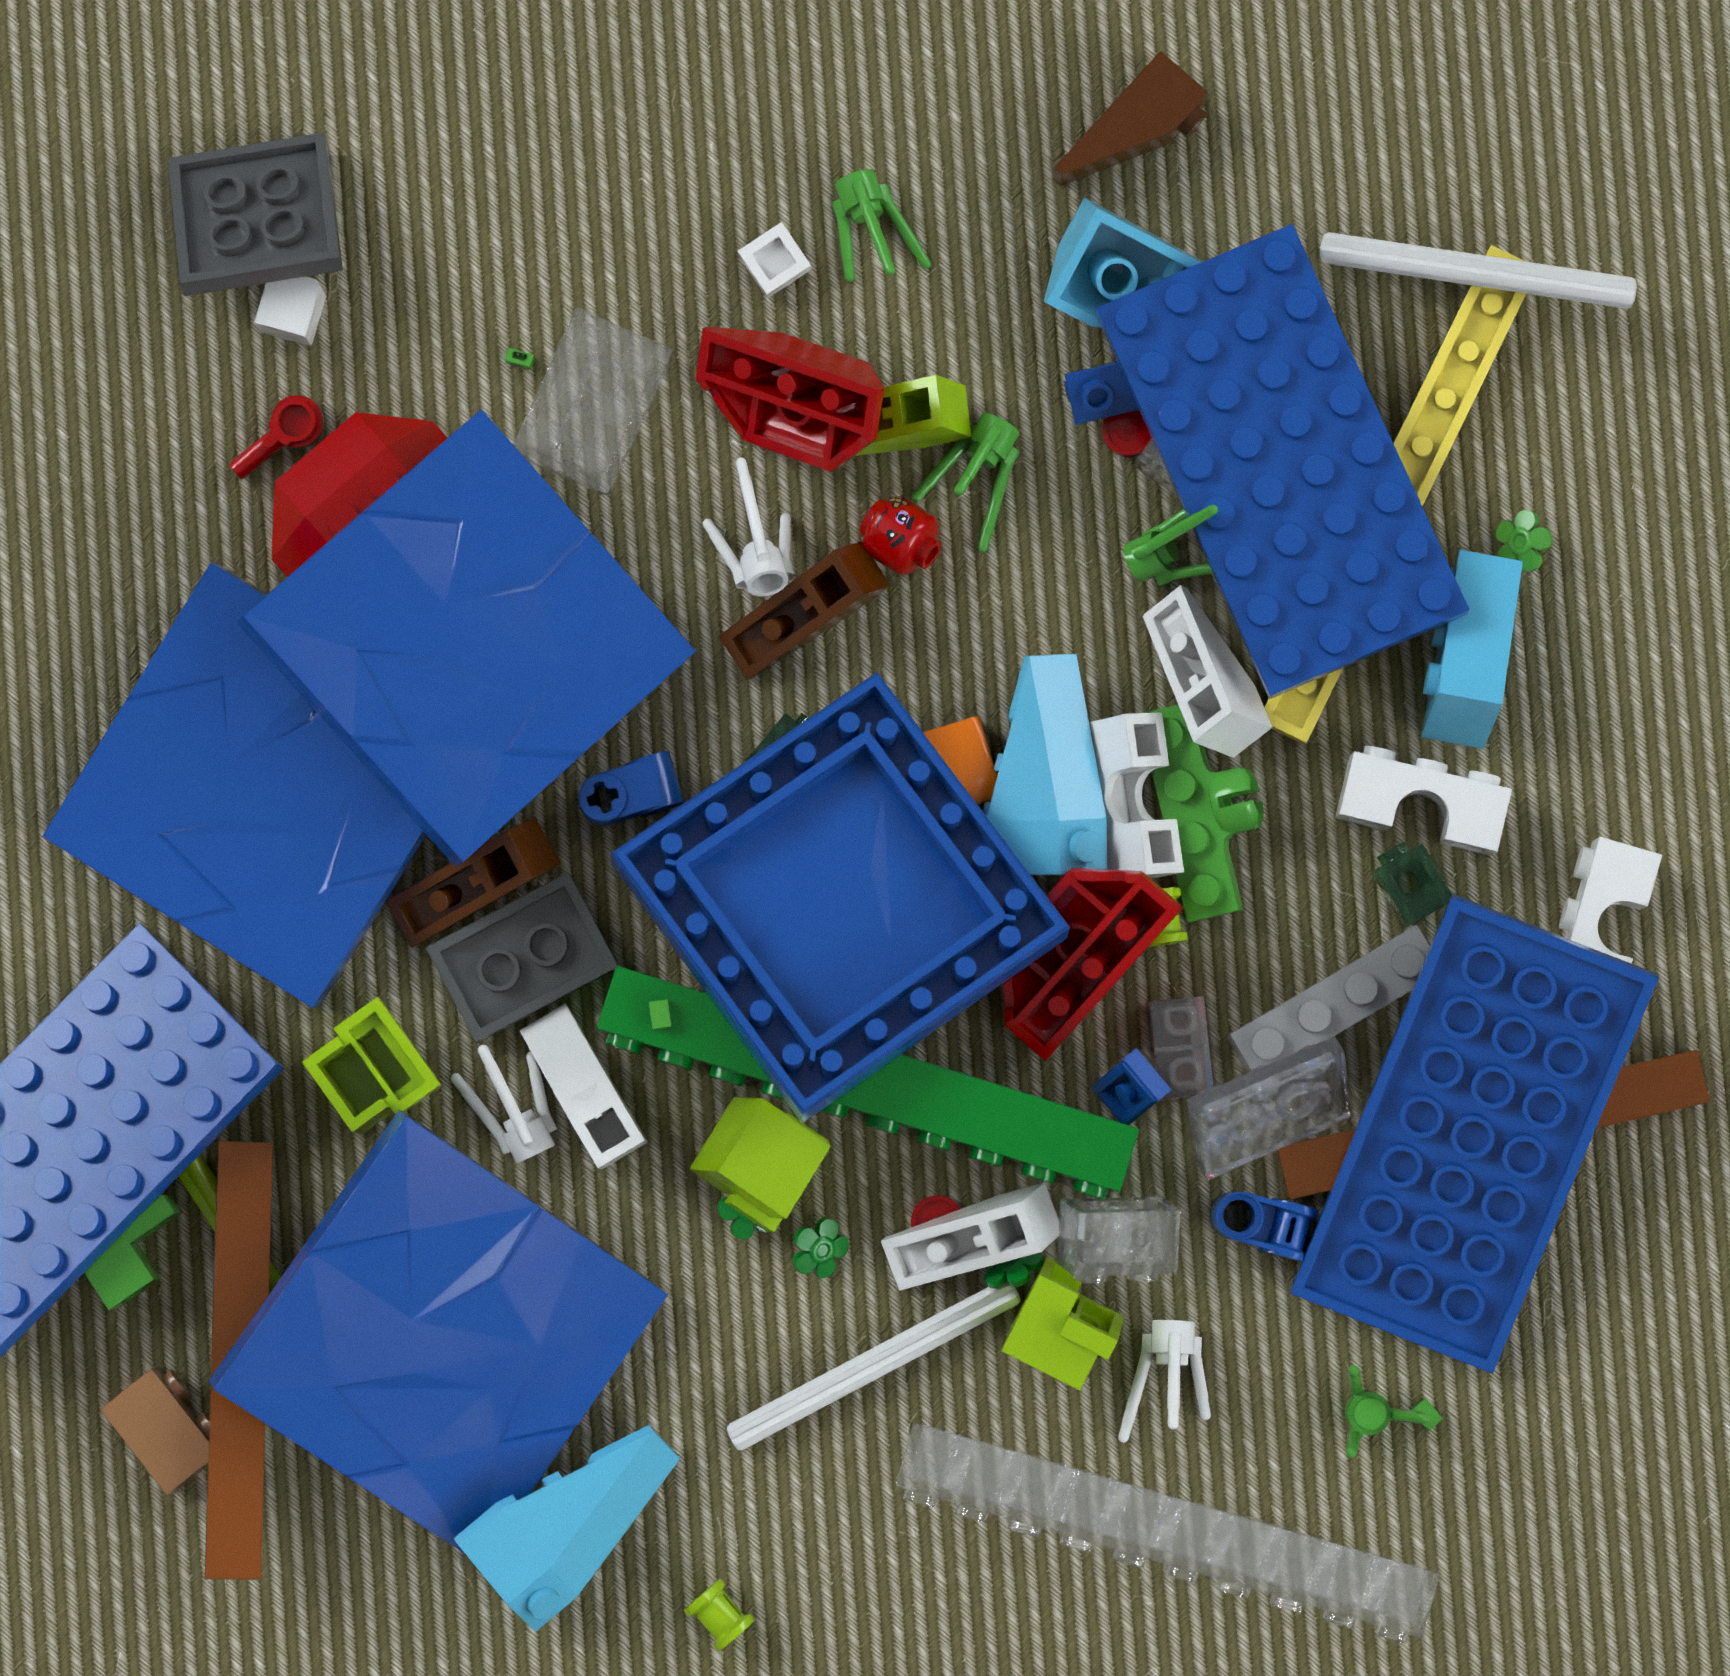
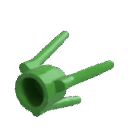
M873 169L850 173L835 183L839 199L832 202V206L838 220L844 278L847 282H852L855 279L849 217H852L855 224L866 222L885 273L887 275L895 273L891 254L877 217L883 214L882 206L923 269L930 268L931 262L893 202L887 184L879 185Z
M983 413L976 426L970 424L971 437L959 440L911 495L912 501L919 502L967 449V455L971 460L955 486L954 491L956 495L964 494L981 465L994 469L999 462V470L977 550L980 553H984L988 549L1011 468L1020 454L1013 447L1020 435L1019 431L1007 421L990 413Z
M1214 504L1209 505L1187 517L1184 509H1182L1160 525L1143 532L1142 536L1125 543L1124 556L1133 576L1140 582L1154 577L1161 587L1174 580L1213 574L1208 563L1174 568L1173 563L1179 560V550L1174 539L1217 514L1218 507Z
M1356 1365L1349 1367V1391L1352 1397L1345 1407V1417L1351 1427L1347 1433L1348 1441L1346 1446V1454L1349 1458L1356 1457L1363 1434H1378L1387 1427L1389 1421L1425 1424L1429 1421L1430 1418L1427 1413L1390 1408L1389 1403L1383 1396L1375 1392L1364 1391L1359 1368Z

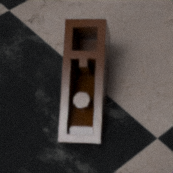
M1160 51L1054 167L1052 180L1059 186H1063L1166 146L1180 132L1185 137L1190 136L1208 114L1202 109L1206 104L1208 92Z
M857 542L832 551L785 586L783 590L774 594L718 637L748 681L853 614L891 585L874 559L864 549L863 542Z
M534 817L484 843L460 865L455 867L450 863L385 902L409 945L413 948L555 868L561 862Z

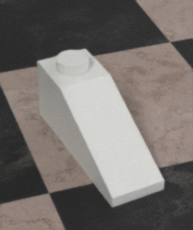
M1180 585L1142 616L1194 743L1234 758L1273 728L1254 683L1188 588Z
M1043 1182L994 1196L882 1239L881 1243L900 1291L1042 1252L1063 1233L1046 1184Z

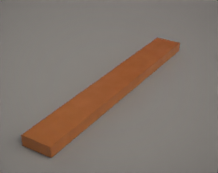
M1698 1050L1621 1067L1596 1128L1710 1102ZM1355 1129L1276 1147L1288 1200L1331 1190Z
M218 1142L211 1377L269 1296L273 1143ZM211 1384L204 1580H261L265 1423L215 1391Z

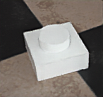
M782 222L737 251L738 256L767 299L811 270L810 263Z

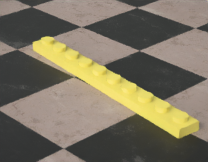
M1493 245L1489 247L1486 256L1524 261ZM1470 286L1393 444L1422 506L1526 296L1525 293ZM1343 668L1272 699L1268 698L1264 708L1273 727L1271 729L1305 745Z

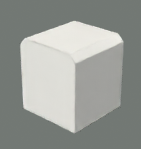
M306 276L266 283L254 323L261 333L312 346L326 295L317 279Z

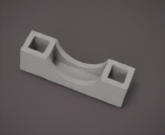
M1418 926L1411 927L1226 1036L1253 1083L1259 1081L1412 991L1430 948Z

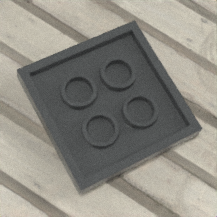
M325 132L168 158L179 280L184 296L343 270L329 149Z

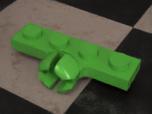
M1178 704L1146 712L1162 713L1169 766L1153 770L1152 775L1163 820L1177 819L1184 872L1178 873L1176 876L1181 888V897L1187 922L1194 923L1242 911L1243 905L1229 851V839L1234 834L1258 828L1263 822L1264 809L1263 801L1254 803V800L1234 804L1233 798L1259 792L1258 783L1252 772L1242 767L1213 772L1208 763L1205 747L1193 742Z

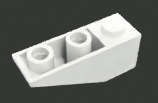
M566 1003L520 1030L569 1121L598 1169L606 1168L648 1142Z

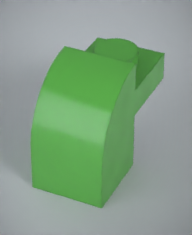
M161 1195L85 1271L88 1280L108 1310L119 1309L162 1279L138 1243L183 1213L171 1195Z

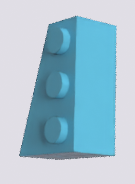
M1459 549L1451 570L1470 610L1467 615L1432 629L1430 646L1437 647L1435 662H1429L1424 681L1423 694L1428 695L1421 738L1480 749L1485 748L1503 703L1523 561Z

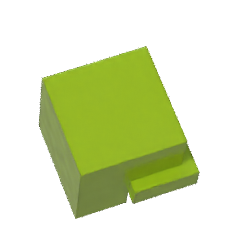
M376 997L333 1029L338 1036L302 1061L351 1132L361 1135L394 1112L396 1115L399 1109L405 1113L442 1086L439 1079L379 997Z
M733 1097L689 1170L722 1193H730L724 1203L766 1232L774 1233L782 1219L788 1218L831 1145L829 1140L806 1124L801 1123L799 1119L789 1112L781 1111L764 1098Z
M1046 1257L1008 1332L1001 1351L1080 1391L1097 1356L1099 1355L1109 1360L1118 1342L1125 1316L1080 1294L1078 1290L1085 1275Z

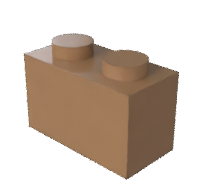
M160 1367L147 1371L100 1410L165 1494L169 1495L178 1491L208 1466L209 1415L203 1412L198 1416L185 1400L191 1393L173 1370L170 1369L167 1373H164Z

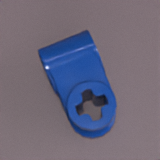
M669 751L651 754L626 763L624 766L595 774L582 784L579 792L581 812L589 822L598 826H610L638 816L644 817L657 814L685 803ZM598 787H604L607 794L616 793L619 797L611 801V811L608 813H602L599 806L590 807L588 804L589 801L595 799V789Z
M1230 1191L1221 1194L1213 1202L1210 1209V1221L1213 1229L1226 1239L1258 1247V1250L1303 1262L1306 1255L1303 1252L1309 1225L1311 1219L1317 1218L1319 1210L1277 1198L1269 1199L1247 1192ZM1234 1200L1245 1203L1250 1212V1220L1247 1226L1237 1232L1229 1229L1223 1219L1225 1207Z

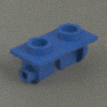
M1118 362L1064 374L1066 380L1064 381L1065 392L1068 402L1071 404L1075 425L1139 410Z

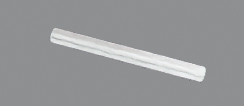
M1331 232L1324 234L1320 246L1321 261L1326 264L1625 309L1632 307L1637 291L1636 280L1627 276Z
M1008 1280L999 1288L987 1287L737 1419L727 1426V1433L737 1450H744L1018 1305L1020 1296L1016 1288L1009 1285Z

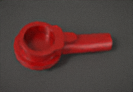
M301 395L288 396L281 400L273 409L271 420L269 421L270 431L232 460L229 466L242 480L283 446L286 445L296 449L306 448L315 443L321 436L324 427V417L320 407L310 398Z

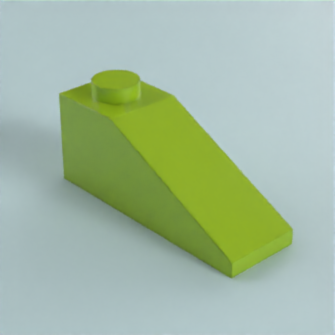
M931 375L884 387L877 439L855 456L927 448L970 438L971 428L966 385L939 375Z

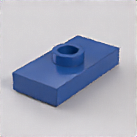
M1137 1048L1091 1086L1094 1093L1120 1123L1126 1125L1131 1124L1172 1090Z

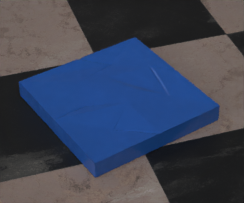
M482 409L237 622L243 631L455 867L470 857L696 652Z
M211 562L42 837L177 921L311 1008H317L322 1005L420 847L426 834L237 624L241 617L267 594L222 565Z
M878 672L611 853L614 868L801 1123L810 1119L930 1035L933 1031L943 1026L1066 940L1070 931L1069 925Z
M399 1109L214 1372L209 1382L215 1391L464 1553L454 1538L496 1502L512 1494L516 1500H519L531 1493L668 1294L649 1279Z

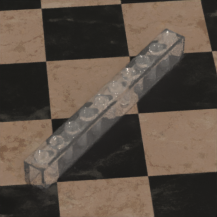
M913 1421L895 1483L896 1487L905 1489L903 1499L934 1508L937 1498L958 1504L955 1514L986 1523L990 1513L1010 1519L1007 1529L1039 1538L1041 1528L1062 1534L1060 1544L1091 1553L1093 1544L1115 1549L1112 1559L1141 1568H1144L1146 1559L1167 1564L1165 1574L1193 1583H1196L1198 1574L1219 1579L1218 1590L1249 1598L1251 1589L1272 1595L1270 1605L1301 1613L1303 1604L1324 1610L1323 1620L1348 1628H1354L1356 1619L1377 1625L1375 1635L1405 1644L1409 1634L1423 1638L1440 1576L1434 1570Z

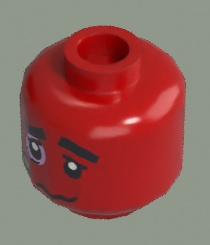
M895 496L887 501L883 499L878 500L868 510L860 526L859 532L863 536L864 549L873 559L898 575L910 574L919 567L927 569L935 561L941 549V542L937 540L939 533L938 520L902 496Z

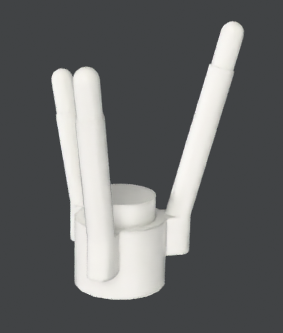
M740 457L736 460V466L753 542L744 547L743 555L739 562L711 519H705L703 527L730 568L736 588H747L748 592L755 596H770L783 590L788 580L794 577L790 561L791 517L787 513L782 514L780 517L779 548L774 546L771 541L765 540L747 462L743 457Z
M480 1045L478 1053L510 1117L509 1120L503 1122L507 1133L460 1074H452L451 1081L496 1138L503 1155L511 1152L517 1164L555 1146L550 1132L556 1130L557 1127L549 1112L542 1074L532 1052L527 1053L526 1059L538 1118H536L532 1109L523 1113L520 1112L488 1047Z
M1152 1320V1333L1142 1334L1141 1355L1118 1435L1120 1442L1125 1443L1129 1439L1153 1354H1156L1157 1365H1168V1427L1173 1430L1179 1425L1180 1366H1188V1357L1190 1358L1200 1417L1205 1421L1210 1419L1209 1397L1201 1357L1202 1337L1195 1336V1322Z

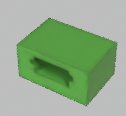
M508 348L505 357L506 364L527 370H532L535 360L533 354Z
M668 999L649 1002L652 1029L672 1027Z
M1426 1398L1410 1409L1429 1415V1421L1422 1424L1427 1431H1430L1443 1420Z

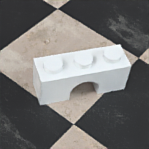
M1129 713L1089 722L1107 820V869L1143 871L1151 879L1184 872L1177 819H1153L1147 813L1142 799L1143 784L1148 774L1157 768L1169 766L1162 713Z
M1365 746L1363 753L1354 751L1349 756L1335 819L1388 831L1393 825L1399 802L1405 797L1420 795L1434 801L1441 810L1443 828L1439 844L1489 856L1498 852L1512 792L1511 788L1499 786L1500 777L1479 771H1469L1468 778L1447 773V764L1424 758H1417L1416 765H1410L1394 761L1395 752L1374 746Z
M1603 837L1593 840L1590 848L1582 846L1573 877L1581 879L1576 900L1567 898L1559 923V929L1567 931L1565 938L1632 964L1633 958L1614 953L1602 943L1598 934L1599 918L1602 912L1610 905H1622L1637 910L1648 907L1662 855Z

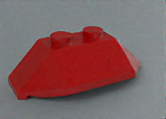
M721 327L702 328L696 380L705 391H710L719 410L743 441L832 472L877 439L884 386L869 362L782 332Z
M355 412L275 481L272 536L273 562L286 577L291 575L447 439L446 435L430 420Z
M1071 867L1047 894V898L1070 927L1068 938L1003 983L1005 999L1004 1026L1044 1061L1050 1057L1182 910L1183 906L1143 871Z

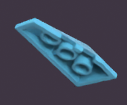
M1084 197L1058 245L1044 302L1091 327L1102 328L1096 315V307L1204 261Z
M1077 655L1024 656L1008 715L1011 723L1004 753H998L993 770L998 772L991 802H985L983 813L1030 875H1064L1071 867L1107 869L1106 812Z
M647 1425L592 1453L588 1464L564 1477L557 1471L543 1478L544 1487L519 1500H516L512 1494L496 1502L459 1533L454 1540L505 1603L536 1632L580 1594L680 1458L654 1429Z

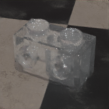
M1164 1197L1060 1199L1057 1263L1074 1276L1076 1281L1089 1284L1104 1283L1107 1281V1276L1126 1275V1278L1132 1281L1153 1282L1158 1280V1274H1177L1181 1210Z

